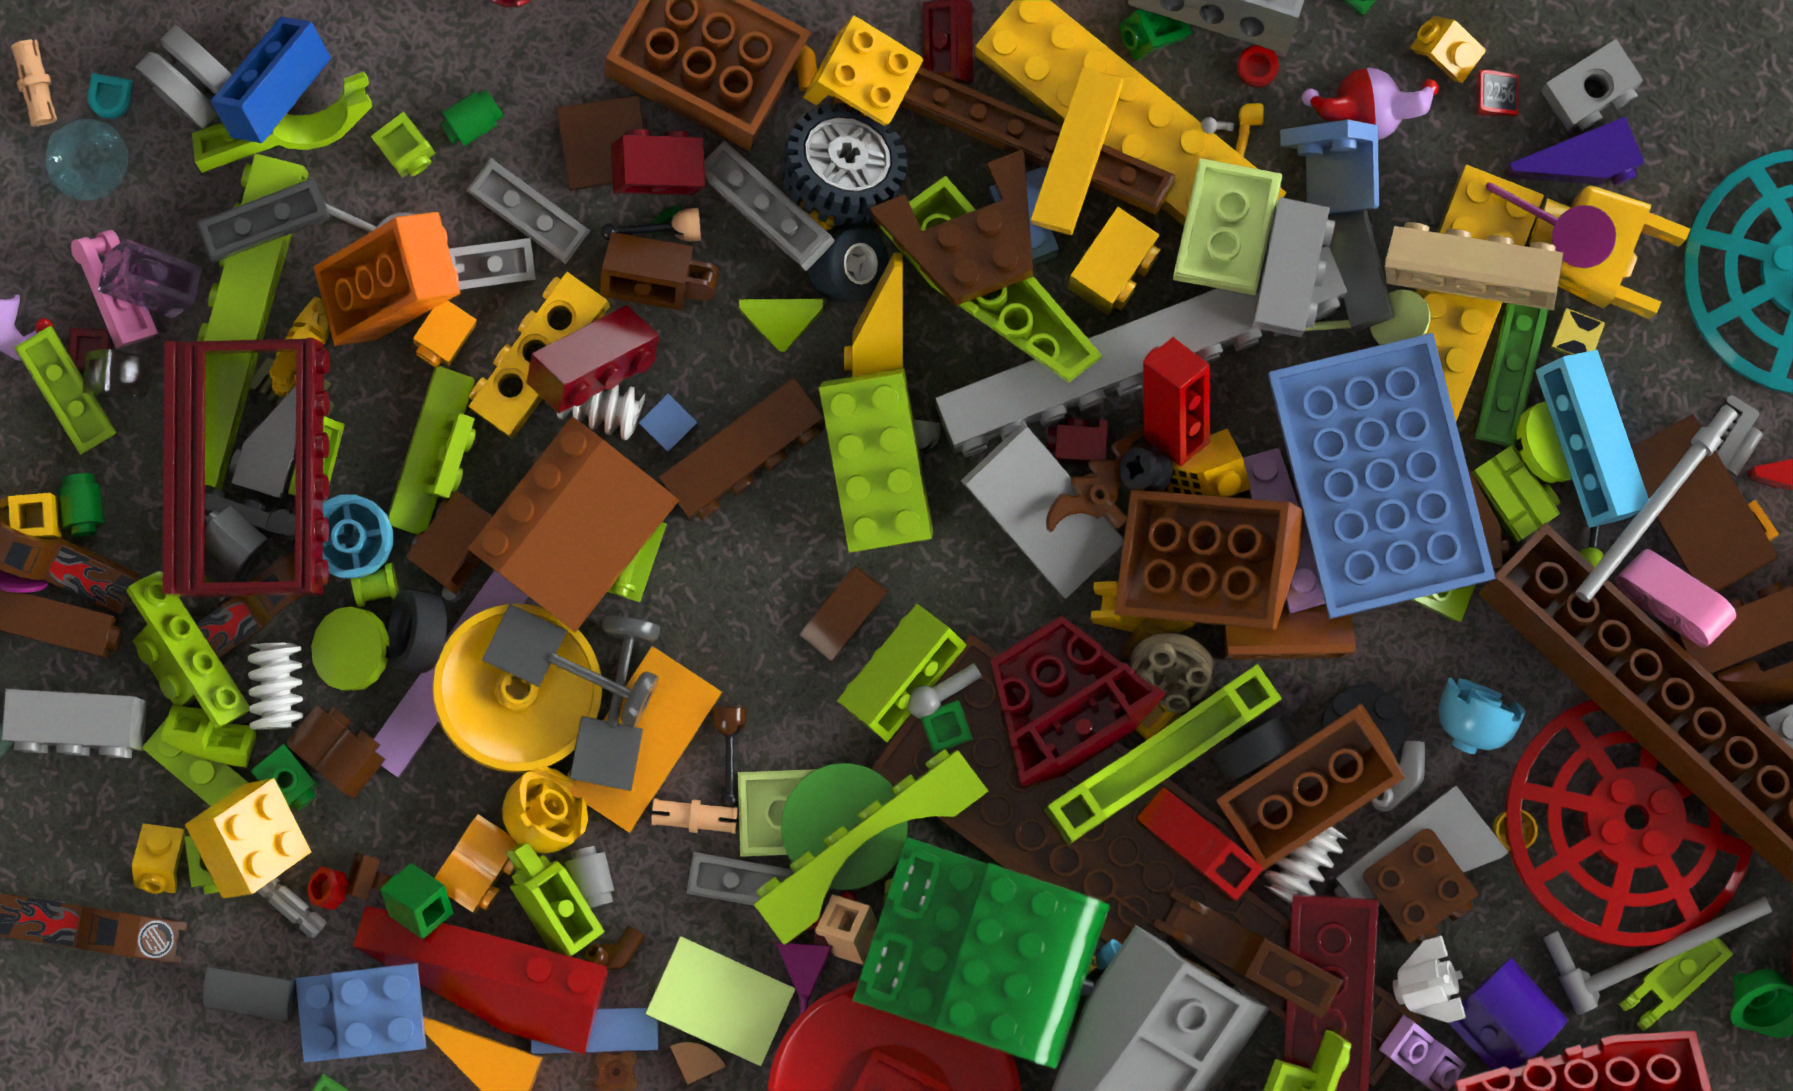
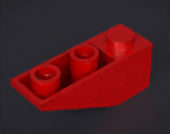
M1164 786L1136 818L1232 902L1239 899L1264 869L1233 841Z

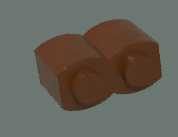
M316 705L285 744L339 790L354 799L386 760L376 752L380 744L363 730H360L355 735L347 728L352 721L334 706L327 712L319 705Z

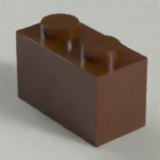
M456 490L452 497L445 499L439 505L436 511V518L426 531L420 532L414 538L406 558L456 595L482 561L467 548L490 521L492 516Z

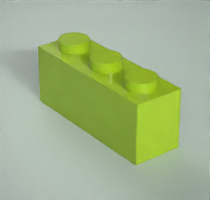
M916 604L909 614L901 619L898 627L885 643L874 652L871 660L857 677L847 685L837 702L857 720L888 742L911 714L908 709L911 698L910 692L918 686L933 687L966 648L967 644L947 625Z

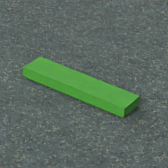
M1506 303L1473 440L1506 448L1514 445L1516 448L1518 441L1516 429L1520 416L1525 411L1548 309Z

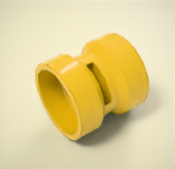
M1521 810L1522 834L1526 849H1528L1537 838L1538 826L1530 813ZM1501 812L1494 819L1491 831L1505 849L1509 851L1510 846L1507 844L1504 817L1506 812Z

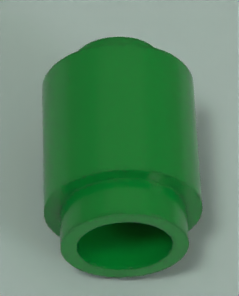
M485 89L478 94L476 91L472 92L442 111L446 119L439 124L452 144L460 140L465 147L497 127L496 122L504 116L488 90Z
M80 473L62 477V487L58 488L62 529L71 531L73 537H86L97 534L96 528L104 525L100 484L95 483V475Z

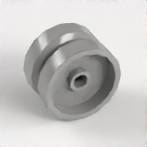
M174 25L161 38V44L163 49L176 61L175 64L172 66L159 54L148 52L135 68L154 86L152 89L180 115L182 113L186 115L192 122L204 130L218 114L210 100L202 94L203 91L206 89L215 96L232 75L180 27Z

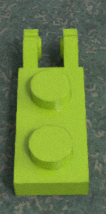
M1718 937L1655 965L1640 979L1642 982L1627 994L1618 1005L1624 1011L1632 1009L1651 990L1660 1002L1652 1009L1647 1010L1636 1023L1642 1031H1645L1668 1010L1673 1011L1723 965L1733 953Z

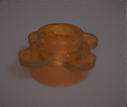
M624 1051L619 1055H610L608 1052L599 1053L595 1058V1064L599 1067V1079L596 1082L597 1089L599 1091L615 1089L634 1091L638 1085V1080L634 1077V1065L637 1062L636 1055L632 1051ZM614 1068L620 1069L621 1073L619 1076L613 1075L612 1071Z

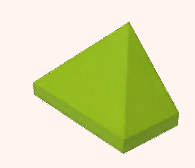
M823 299L739 300L741 315L779 352H785L824 313Z

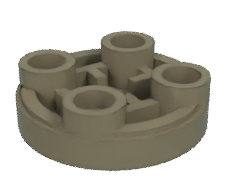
M1164 633L1146 638L1133 650L1129 664L1136 674L1165 692V696L1158 705L1165 706L1173 713L1186 712L1190 704L1197 702L1208 693L1213 681L1214 663L1207 649L1196 640L1180 634Z

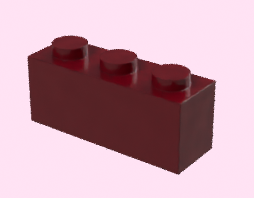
M625 305L532 353L526 383L560 414L573 406L584 404L590 397L605 389L609 390L616 387L622 380L637 372L643 373L648 370L656 359L655 354L660 335L628 305Z

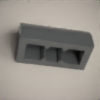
M206 967L203 991L204 1007L206 1009L290 1022L296 980L219 967Z

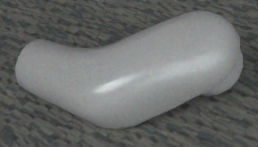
M1404 741L1399 766L1406 778L1371 800L1375 809L1382 812L1394 810L1421 786L1425 777V742Z

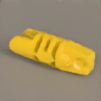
M313 297L295 319L292 328H290L284 339L315 338L324 344L326 343L330 334V327L322 298ZM296 352L276 353L277 357L273 362V366H271V370H269L270 378L273 380L271 382L272 389L275 391V395H279V398L287 396L296 386Z

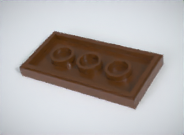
M1694 414L1631 447L1649 499L1692 446L1691 439L1701 428ZM1716 451L1711 456H1705L1656 517L1688 574L1715 592L1726 588L1778 559L1777 552Z

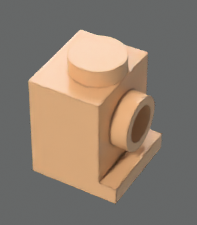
M832 895L815 931L817 935L825 937L828 945L833 946L831 951L834 956L864 965L878 922L869 905Z

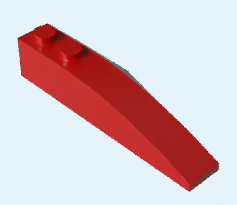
M366 905L353 944L358 950L388 967L418 964L421 986L439 994L504 1033L583 1055L586 1053L597 1010L608 978L606 966L441 923L424 939H421L389 917L387 910Z
M1696 1031L1612 1035L1602 1038L1599 1044L1581 1048L1580 1045L1565 1049L1561 1055L1544 1059L1543 1056L1527 1060L1523 1066L1513 1069L1502 1067L1455 1082L1456 1091H1711Z

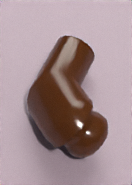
M628 925L617 943L602 945L595 943L588 946L584 952V959L588 962L606 966L608 971L623 969L635 954L645 935Z

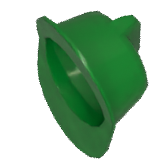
M1759 969L1749 974L1735 973L1733 976L1734 988L1732 997L1734 1005L1730 1010V1020L1734 1026L1770 1037L1793 1036V986L1779 972L1773 969Z

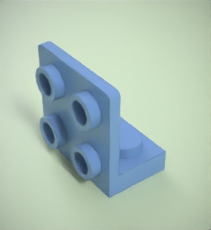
M1341 120L1280 130L1281 146L1297 149V155L1306 156L1307 203L1330 207L1329 215L1371 210L1379 207L1378 125L1353 120Z

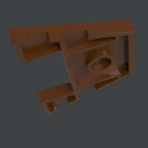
M1022 150L987 163L988 172L1001 201L934 227L921 230L905 194L870 207L871 216L879 227L882 226L893 237L895 244L915 260L920 266V270L954 306L1033 277L1025 156Z

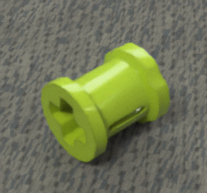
M392 562L386 563L383 569H378L376 572L365 577L351 579L358 607L365 606L366 601L391 597L394 600L400 593Z

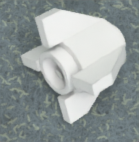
M1442 936L1422 942L1398 970V979L1393 980V990L1400 1005L1405 1004L1410 1011L1449 1023L1466 1018L1461 998L1450 1000L1451 995L1459 993L1458 980L1462 979L1463 976L1461 970L1455 972L1449 960L1444 962L1439 960V958L1448 956Z

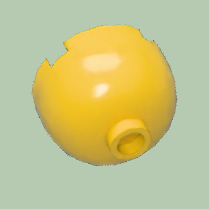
M539 768L523 774L507 790L502 807L503 822L509 835L517 844L527 843L535 853L548 854L568 847L585 832L588 822L587 805L583 796L577 800L567 788L575 785L569 777L553 768Z

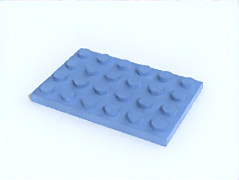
M1433 333L1268 372L1329 619L1495 579Z

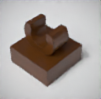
M356 852L347 879L349 885L347 894L368 900L371 888L380 890L393 876L377 872L380 859Z

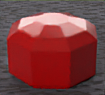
M323 866L314 872L310 877L307 887L310 903L331 910L336 909L342 904L349 887L345 873Z

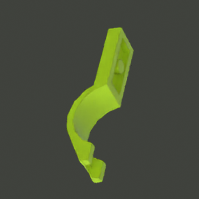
M363 71L344 78L343 90L338 100L327 109L309 115H291L286 113L263 143L231 138L223 123L192 133L196 165L203 173L278 145L287 149L310 150L325 147L337 141L372 108V101L368 94H365V87L369 84L366 73Z

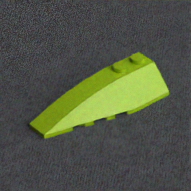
M944 176L909 202L921 230H926L975 211L974 207L947 176ZM880 226V228L893 241V237L882 226ZM899 248L929 285L943 294L920 270V266L906 251L903 252ZM1034 276L958 305L1068 383L1102 359V354Z

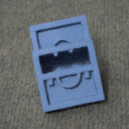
M418 964L295 978L304 1062L427 1049Z

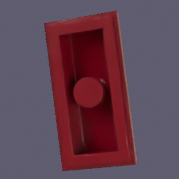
M968 0L922 2L923 68L959 84L973 83L972 2Z

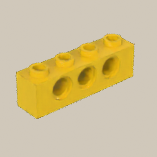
M566 272L562 279L556 276L549 283L542 295L546 301L537 313L531 310L525 316L518 327V331L522 334L513 346L506 344L500 350L493 362L497 366L488 380L482 377L469 394V398L473 400L468 406L471 411L512 440L543 399L526 383L530 365L525 358L527 349L533 344L548 346L602 318L610 307L607 299L569 272ZM565 310L571 313L572 321L566 329L556 330L550 326V318L555 312ZM511 377L521 379L523 388L519 395L508 398L501 394V386L506 379Z

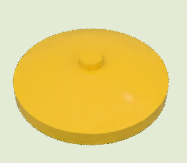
M505 604L475 614L460 625L449 637L434 669L432 684L433 703L443 731L465 756L493 770L524 773L552 766L575 750L581 716L597 718L602 698V687L554 664L550 665L540 687H537L482 661L510 605ZM512 604L567 630L556 654L601 675L596 655L589 642L579 630L573 632L542 607L529 604Z

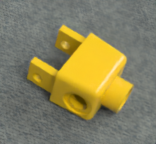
M1595 186L1585 187L1573 200L1571 207L1547 198L1541 209L1556 218H1559L1565 211L1575 206L1589 205L1604 211L1611 218L1616 230L1615 247L1611 255L1601 264L1591 268H1577L1562 260L1558 287L1603 309L1607 305L1612 304L1649 320L1656 315L1661 301L1621 286L1620 283L1622 278L1630 277L1637 260L1634 248L1641 232L1679 247L1686 241L1690 228L1650 213L1651 204ZM1537 217L1528 244L1542 242L1553 245L1552 232L1554 226Z

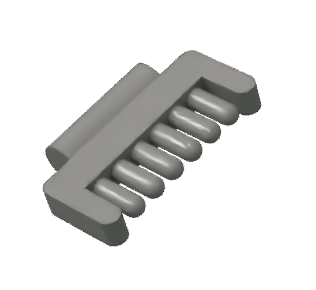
M1730 395L1726 399V404L1739 413H1737V417L1734 419L1736 424L1732 422L1728 427L1731 432L1726 430L1721 436L1726 440L1721 439V444L1718 446L1720 449L1715 451L1727 471L1737 477L1764 434L1755 427H1752L1759 416V411L1735 396Z

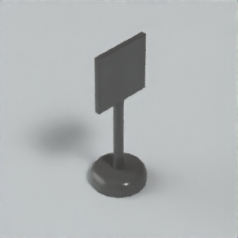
M512 604L509 605L482 661L537 687H540L550 665L554 664L626 698L627 701L621 714V721L635 729L654 693L659 680L658 675L651 672H643L635 682L632 690L556 654L567 630Z
M606 615L603 617V632L623 639L616 683L625 686L633 642H655L659 637L661 626L621 616ZM613 693L608 721L581 716L569 779L631 791L643 729L637 727L633 729L627 725L618 724L623 697Z

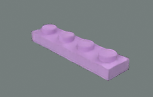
M1279 448L1243 458L1251 489L1247 490L1250 499L1290 502L1299 507ZM1305 523L1301 553L1285 600L1289 613L1325 604Z

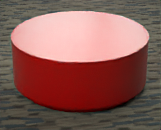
M1259 45L1246 48L1241 53L1237 62L1239 78L1243 83L1254 88L1269 85L1275 79L1279 70V61L1274 51Z

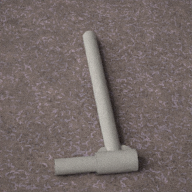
M1764 896L1690 930L1671 941L1662 943L1592 976L1589 972L1575 967L1558 930L1544 936L1543 939L1561 976L1558 978L1578 1016L1598 1006L1599 991L1773 911Z

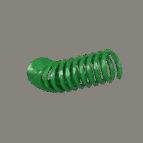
M676 205V207L673 206V208L665 209V212H660V216L656 214L658 219L654 217L656 221H651L655 224L665 223L667 220H672L674 212L677 214L679 209L681 211L682 208Z

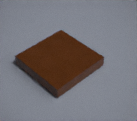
M639 95L557 108L569 190L575 191L613 185L611 144L624 135L625 131L634 129L644 130Z

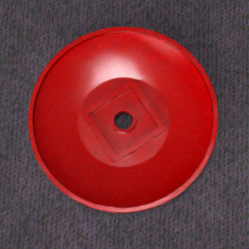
M859 980L825 994L812 1003L796 1019L785 1034L775 1054L767 1091H1021L1020 1078L1012 1054L853 1001Z

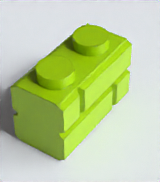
M1511 445L1471 472L1498 522L1514 545L1560 514L1556 508L1560 504V500L1555 491L1547 483L1541 486L1523 461L1520 450L1517 451L1514 445Z

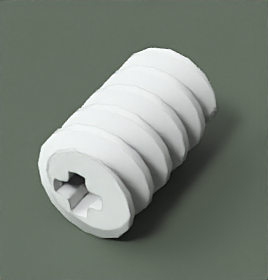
M618 384L612 389L603 390L590 397L580 406H573L560 414L557 413V417L563 420L572 410L573 417L582 423L588 415L590 429H597L604 421L606 434H613L618 426H620L621 438L628 440L636 428L645 394L639 401H636L634 387L630 386L625 394L621 396L619 395Z
M292 643L249 645L260 649V651L248 656V661L259 665L260 668L249 672L248 677L261 683L249 689L250 696L261 699V702L251 705L249 711L262 716L261 719L251 722L250 728L254 730L295 728L292 727V722L303 718V713L291 710V706L303 701V697L291 693L290 689L301 685L302 680L290 676V672L301 668L302 663L290 660L289 655L301 651V646Z
M1328 828L1288 854L1290 858H1282L1275 864L1281 871L1280 873L1267 870L1264 875L1271 884V887H1265L1291 905L1293 894L1315 895L1316 892L1308 882L1310 880L1319 882L1325 880L1318 867L1333 868L1334 863L1327 853L1342 854L1344 850L1336 840L1338 837L1347 838L1334 828Z

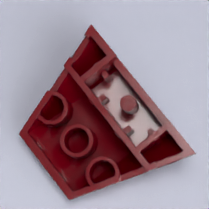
M1063 616L1058 617L990 660L1022 786L1061 777L1132 733L1165 696V692L1144 680L1134 672V669L1126 663L1120 662L1104 650L1102 645Z

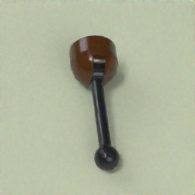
M713 707L714 726L720 734L725 736V793L722 795L721 801L725 807H734L738 802V797L734 793V736L739 734L745 727L746 707Z

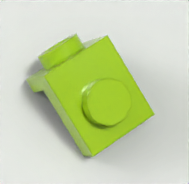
M402 112L371 136L402 178L407 174L413 177L421 173L431 164L432 161L429 158L435 154L431 145L421 135L405 112Z

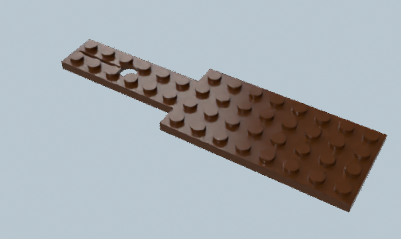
M970 634L965 640L966 648L934 686L973 663L981 673L982 678L943 700L940 707L959 700L973 741L946 751L951 754L953 751L958 750L987 788L988 792L955 817H935L1005 869L1109 904L1110 907L1100 934V939L1108 943L1115 939L1123 945L1135 925L1163 942L1168 936L1233 985L1270 1007L1269 1011L1286 1023L1287 999L1153 926L1156 919L1165 922L1176 902V899L1169 896L1172 890L1175 889L1290 952L1291 921L1248 889L1244 891L1237 901L1232 902L1136 818L1164 786L1231 841L1236 843L1240 835L1234 826L1167 778L1067 845L1044 810L1064 794L1129 753L1130 750L1117 741L1064 776L1022 786L990 661L1000 654ZM912 714L909 716L871 768L887 779L893 786L910 774H912L915 780L929 770L925 763L936 755H933L919 718ZM1375 982L1369 1085L1372 1087L1376 1085L1392 1063V1060L1379 1050L1382 1046L1380 1043H1384L1403 1015L1417 1025L1423 1020L1417 1013L1410 1011L1406 1005H1400L1394 996Z

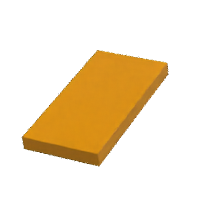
M654 646L650 648L625 686L632 690L635 682L643 672H651L659 676L650 702L636 726L643 729L631 791L573 779L571 781L575 785L567 787L573 796L578 799L583 796L588 806L629 833L632 832L723 693ZM623 697V699H622V704H621V709H620V714H619V720H618V724H622V725H625V724L621 721V714H622L624 705H625V703H626V701H627V699L624 698V697ZM609 712L603 721H608Z

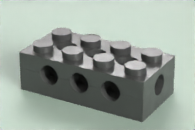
M1129 0L1128 5L1287 54L1304 0Z

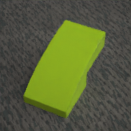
M172 705L161 737L162 741L197 757L247 768L257 735L256 730L251 729L249 725L228 723L220 728H216L202 708Z

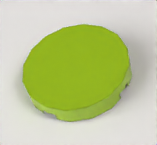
M1546 401L1529 407L1520 416L1516 429L1517 440L1521 439L1524 448L1520 450L1523 461L1533 474L1545 482L1554 484L1556 482L1564 483L1572 480Z
M356 607L334 610L325 616L317 627L311 645L312 662L318 676L327 685L344 691H356L367 688L378 680L386 668L388 657H385L387 652L386 646L390 647L389 635L383 622L373 612Z

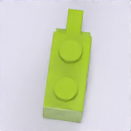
M527 843L517 844L506 852L516 870V873L512 875L515 883L509 887L549 951L572 956L605 932L567 870L558 861L550 862L544 854L538 857Z

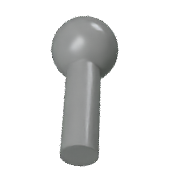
M973 663L934 687L918 686L909 694L911 698L908 709L913 716L919 719L922 716H929L940 707L943 700L982 678V675Z

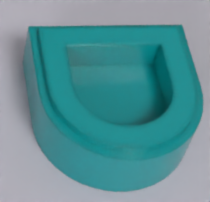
M92 73L88 90L89 106L98 116L105 119H116L122 116L130 106L135 82L130 79Z

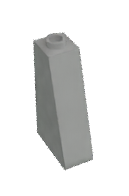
M1455 785L1334 877L1333 880L1338 887L1333 890L1335 896L1377 899L1365 883L1363 872L1419 831L1426 828L1432 829L1463 873L1500 859L1509 852Z

